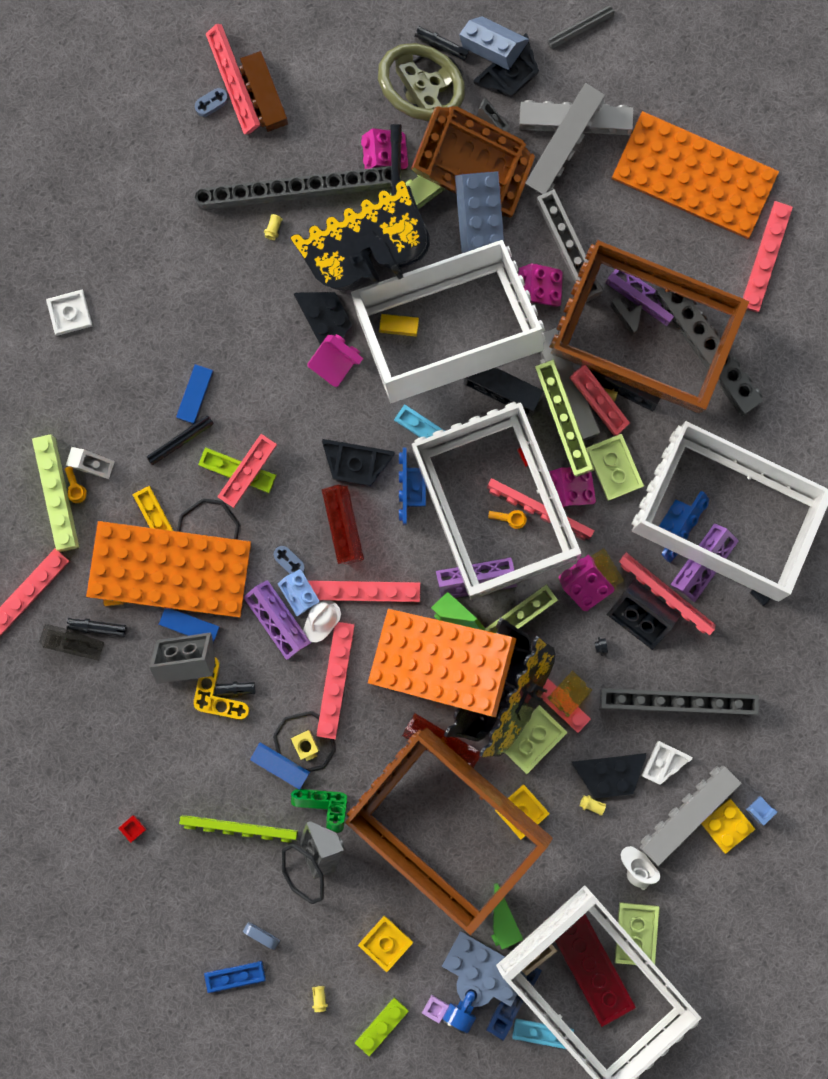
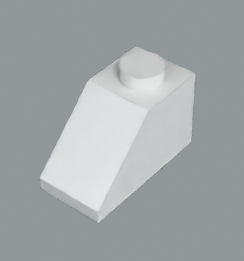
M72 447L66 466L109 479L115 461L84 449Z

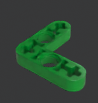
M305 789L292 791L291 804L293 806L328 809L326 828L336 833L344 830L347 809L346 794L342 792Z

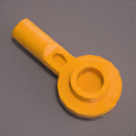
M66 467L65 472L70 483L68 498L73 503H81L86 499L87 491L82 485L77 483L72 467Z
M514 510L509 514L489 511L488 518L507 521L514 529H520L526 524V515L520 510Z

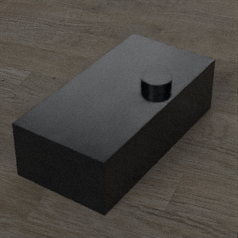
M496 367L466 377L463 382L464 385L505 405L516 402V404L521 403L525 414L529 417H532L544 390Z

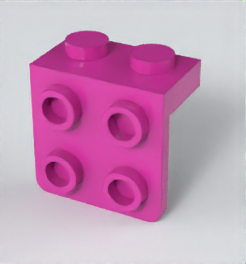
M371 129L362 136L361 140L365 169L391 166L390 130ZM402 132L401 169H405L408 167L406 138Z
M533 263L519 268L518 276L522 275L525 284L523 288L530 293V303L535 302L554 307L561 305L562 271L560 269Z
M337 334L336 336L327 335L307 364L308 368L334 387L339 386L353 364H360L363 360L359 355L360 351L353 346L348 347L344 344L345 340Z
M571 467L549 471L563 508L591 505L596 502L592 472L576 477Z
M589 554L579 559L575 565L563 571L558 577L563 590L583 611H588L614 592L613 585L597 569L593 558Z

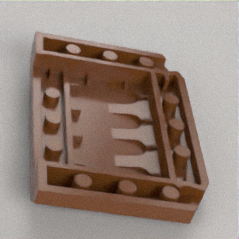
M437 106L434 108L411 169L417 175L455 194V176L498 172L502 216L510 218L514 214L535 156L528 151L522 139L457 106Z

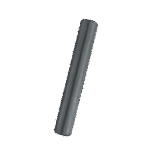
M608 6L549 38V47L554 49L613 17L615 13L613 8Z

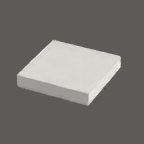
M83 289L46 299L56 336L93 326Z

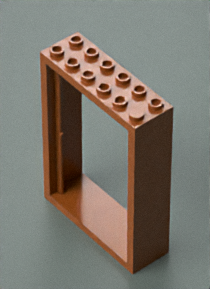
M597 240L595 245L591 244L585 259L588 262H584L580 269L578 277L581 279L580 281L577 280L571 291V295H574L573 299L569 298L563 312L567 314L562 316L556 330L559 333L558 335L555 334L549 346L552 348L550 354L580 366L586 365L592 371L700 414L705 411L750 301ZM601 264L666 289L665 292H674L730 315L698 397L569 345Z
M426 728L423 731L418 730L416 734L414 733L407 741L410 745L407 744L396 754L395 757L397 759H394L392 763L390 762L383 770L384 773L371 784V788L358 800L360 802L347 813L349 818L345 823L471 936L547 849L553 838L432 731ZM426 749L479 794L481 800L487 801L536 845L480 911L372 816V813Z

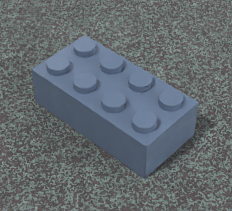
M498 172L455 176L461 252L465 253L500 240L504 242Z

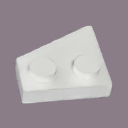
M657 741L642 776L661 785L683 765L690 762L693 757Z

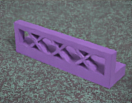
M615 269L608 277L606 284L637 306L642 305L641 309L668 326L674 316L661 307L662 304L659 300H657L658 303L656 304L646 297L648 294H654L656 290L641 279L624 273L627 282H625L616 275L619 270ZM638 283L641 285L642 293L630 284Z
M714 523L698 546L726 559L738 543V540L728 529ZM729 538L731 541L724 547V542ZM688 559L670 585L695 602L716 572ZM707 569L706 576L702 578V573ZM693 585H696V590L691 594L689 591Z
M511 558L472 564L479 584L515 571ZM509 565L510 568L505 570L499 569L500 566ZM458 567L436 571L441 598L447 592L454 598L469 596ZM483 569L490 570L488 573L480 572ZM444 576L452 577L450 580L442 581L441 577ZM513 584L503 589L517 587V584Z
M268 580L255 586L243 597L286 660L311 643ZM253 594L257 597L258 604L251 598ZM264 611L269 614V620L265 618ZM274 626L278 627L280 635L276 634ZM285 642L289 643L293 649L291 652L285 647Z

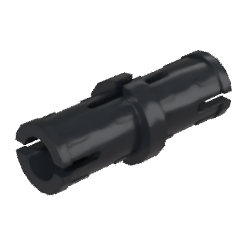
M234 681L231 684H216V696L234 695V697H238V695L256 693L255 682L238 683Z

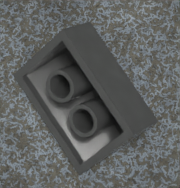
M211 632L156 640L149 668L157 684L212 676L215 656Z
M313 822L306 823L299 843L300 848L315 858L323 875L335 872L345 849L342 839L338 838L334 831ZM304 856L313 879L319 878L320 876L312 861Z

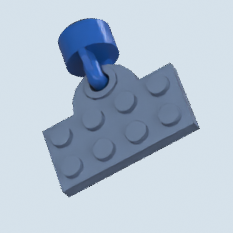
M460 931L442 965L443 968L459 976L457 993L461 1000L458 1006L450 1003L442 1019L448 1026L466 1034L469 1033L476 1020V1017L471 1014L474 1007L489 1003L493 997L511 1007L517 993L502 977L496 966L505 956ZM522 971L520 972L525 978L527 977Z

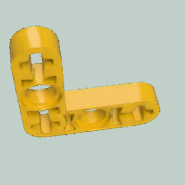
M215 657L214 678L212 676L198 678L194 707L201 712L244 719L249 714V707L246 703L214 696L220 662ZM205 678H209L212 681L210 689L202 687V681ZM200 690L202 692H210V697L208 695L205 696V701L208 702V705H205L203 708H200V704H198V700H202L203 694H199ZM220 701H224L227 704V709L224 712H219L216 708L217 703ZM230 702L234 703L232 707L235 708L243 705V709L246 712L242 713L241 716H238L236 711H231L232 715L228 714L231 708Z

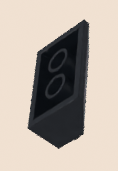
M635 580L626 588L606 614L651 650L673 628L680 616Z

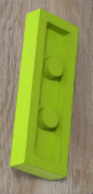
M394 997L355 1041V1044L370 1056L409 1010Z

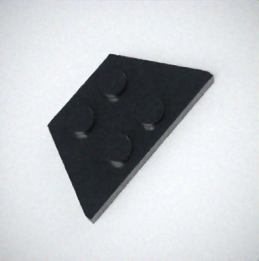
M525 33L523 36L529 39L528 34ZM527 43L509 70L492 63L473 80V83L512 98L539 73L530 43Z
M335 292L294 293V297L320 345L327 335L336 336L337 334L343 338L353 326Z
M322 439L333 480L371 487L395 454V451Z
M646 753L571 762L595 799L633 794L647 755Z

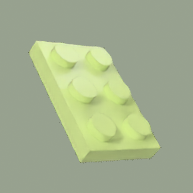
M622 434L586 448L607 501L644 487Z
M539 705L533 711L530 721L527 722L518 738L505 753L528 774L567 734V731Z
M619 902V925L655 964L659 906ZM616 942L615 963L636 965Z

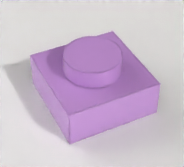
M431 995L422 1014L440 1023L449 1004Z

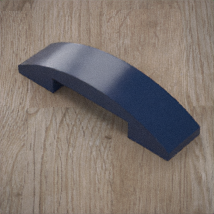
M539 968L534 969L527 975L526 980L534 986L542 970ZM518 994L511 1007L502 1001L499 1002L486 1031L502 1041L506 1038L513 1025L512 1022L524 1002Z

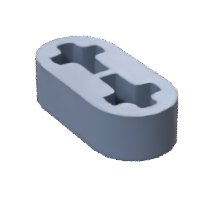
M217 88L199 98L195 102L197 114L206 117L226 105L228 101L226 91ZM217 94L222 96V101L216 100ZM201 104L207 105V106H206V108H207L206 111H204L203 109H200V108H201V107H200Z
M279 546L275 549L273 554L275 560L289 574L293 573V567L289 564L291 561L295 565L301 564L299 568L304 573L305 566L303 562L285 546ZM281 550L283 552L286 550V556L289 560L286 561L284 558L278 559V551Z
M250 922L246 924L243 930L246 935L273 950L276 949L280 942L278 938Z

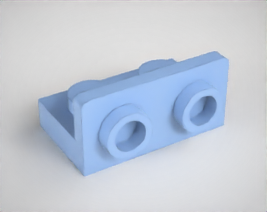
M300 569L284 577L278 583L296 616L303 614L310 607L319 603L318 597Z

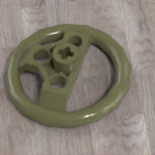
M418 43L400 44L387 51L378 65V82L384 96L397 110L411 118L430 121L435 107L457 106L460 108L464 101L465 83L458 67L448 56L433 47ZM413 55L428 58L439 64L442 68L434 73L420 70L413 62ZM394 61L396 63V72L407 88L406 98L409 102L402 99L393 89L389 79L390 67ZM453 84L452 99L447 105H441L437 99L438 93L445 91Z

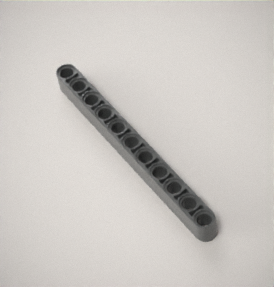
M391 166L201 188L196 191L194 198L200 209L210 210L391 188V180L386 179V176L391 174ZM369 177H375L377 179L373 183L367 181ZM351 179L358 181L355 185L348 183ZM333 181L339 182V185L337 187L330 186V183ZM315 183L321 185L318 189H313L311 186ZM297 185L302 187L300 191L292 190ZM276 188H282L283 192L276 194L274 193V190ZM258 190L265 191L261 196L255 195ZM240 192L246 193L243 198H238L237 195ZM222 194L227 195L225 200H219L218 198ZM202 197H209L208 201L204 203L200 202V199Z

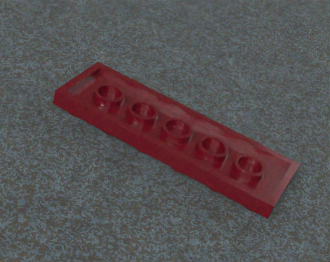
M584 914L559 936L555 942L598 1022L603 1027L636 1007L587 916Z

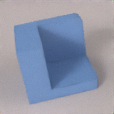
M761 796L746 809L761 825H765L777 813Z

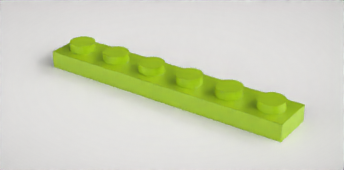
M186 815L180 816L179 824L184 825L185 829L195 830L197 826L204 827L203 831L215 832V829L223 830V834L234 835V832H241L244 837H253L256 834L261 835V839L273 840V837L281 838L280 841L292 843V839L296 840L298 830Z

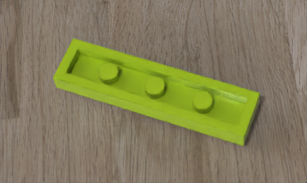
M205 447L198 465L231 478L242 461ZM261 469L250 486L270 494L276 475Z

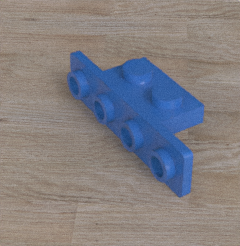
M403 447V452H399V464H403V471H399V483H403V490H399V502H403V509H399V521H403V526H407V507H426V483L420 468H407V447Z
M700 491L692 506L675 499L658 527L687 540L691 529L698 523L701 513L708 507V496L705 492ZM667 548L662 552V556L669 563L678 555V553Z

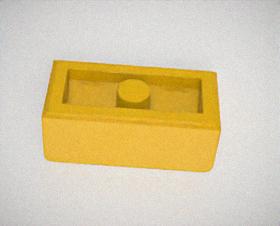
M381 314L379 333L417 337L419 318Z

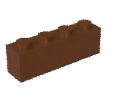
M259 51L240 58L242 65L239 66L242 77H247L248 82L245 84L248 93H253L255 98L252 100L255 111H260L261 116L258 118L261 127H266L267 132L288 125L286 114L262 52Z

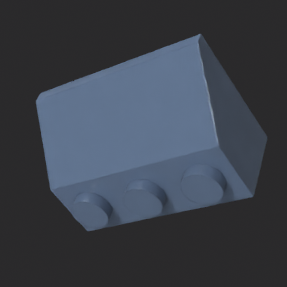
M483 16L469 20L459 34L463 48L507 70L511 68L529 42L528 38Z

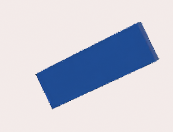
M194 365L176 416L177 419L195 424L213 370Z
M169 608L164 609L159 622L161 626L188 636L211 632L213 644L220 628L214 624Z
M261 742L250 759L299 790L310 773Z
M262 961L204 973L208 993L266 981Z

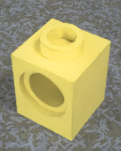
M310 730L291 738L301 760L305 758L306 761L317 757L316 752L319 749ZM303 741L311 743V750L309 752H304L301 749Z

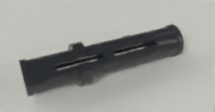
M421 26L418 27L417 33L414 36L429 43V46H435L463 61L466 60L467 54L470 51L439 36V33H433Z
M68 618L66 629L83 631L85 634L92 632L125 637L127 626L96 622L87 618L85 620Z

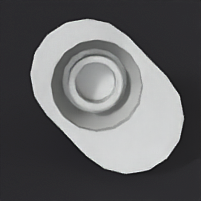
M326 600L312 606L303 629L310 642L322 641L337 625L341 617L339 606L333 601Z
M631 846L625 847L622 850L621 860L627 868V878L631 884L645 890L650 884H655L659 881L660 873L643 852Z

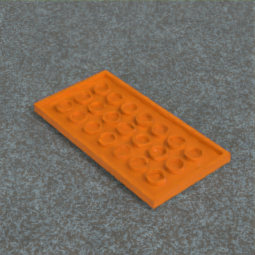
M642 111L611 179L749 239L779 171Z
M98 521L86 597L241 618L251 541Z
M388 609L368 683L496 717L516 638Z

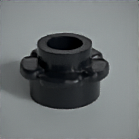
M598 637V641L595 642L596 653H601V656L608 653L606 638L600 639Z

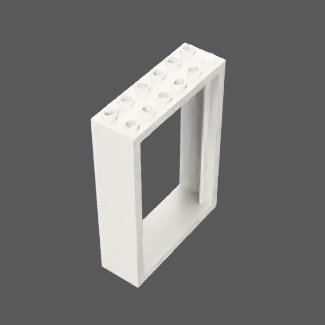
M503 240L404 273V278L400 280L396 276L351 292L358 319L390 403L544 351L543 343L546 342L543 333L545 331L544 325L536 317L538 316L535 305L531 306L530 293L528 290H524L522 275L518 276L517 264L515 260H511L509 246L505 247ZM497 272L523 332L391 378L368 316Z
M510 403L505 406V409L500 411L498 409L491 410L484 417H473L469 419L468 423L463 425L462 423L452 425L451 429L447 431L439 430L434 432L431 437H420L414 441L415 443L412 444L415 458L470 600L477 599L580 559L581 551L521 403ZM513 426L538 488L536 490L537 494L540 493L563 552L479 584L431 457Z
M687 421L682 426L678 425L670 436L669 441L671 443L662 454L661 458L663 460L661 464H658L654 472L656 476L648 485L646 490L648 493L640 503L639 508L641 510L632 521V525H634L632 532L778 602L786 598L794 588L828 506V489ZM685 447L748 476V480L752 478L810 506L778 584L652 524Z
M585 885L496 965L506 982L593 1079H639L640 1074L650 1069L660 1056H664L674 1043L681 1041L684 1034L688 1030L695 1028L699 1020L702 1019ZM587 911L596 918L674 1007L607 1070L561 1019L562 1016L558 1015L520 973Z

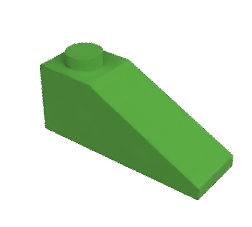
M448 592L431 607L436 613L434 617L437 620L486 630L479 620Z
M498 883L494 884V893L500 888ZM505 898L493 909L494 934L491 936L495 945H500L501 949H505L523 940Z

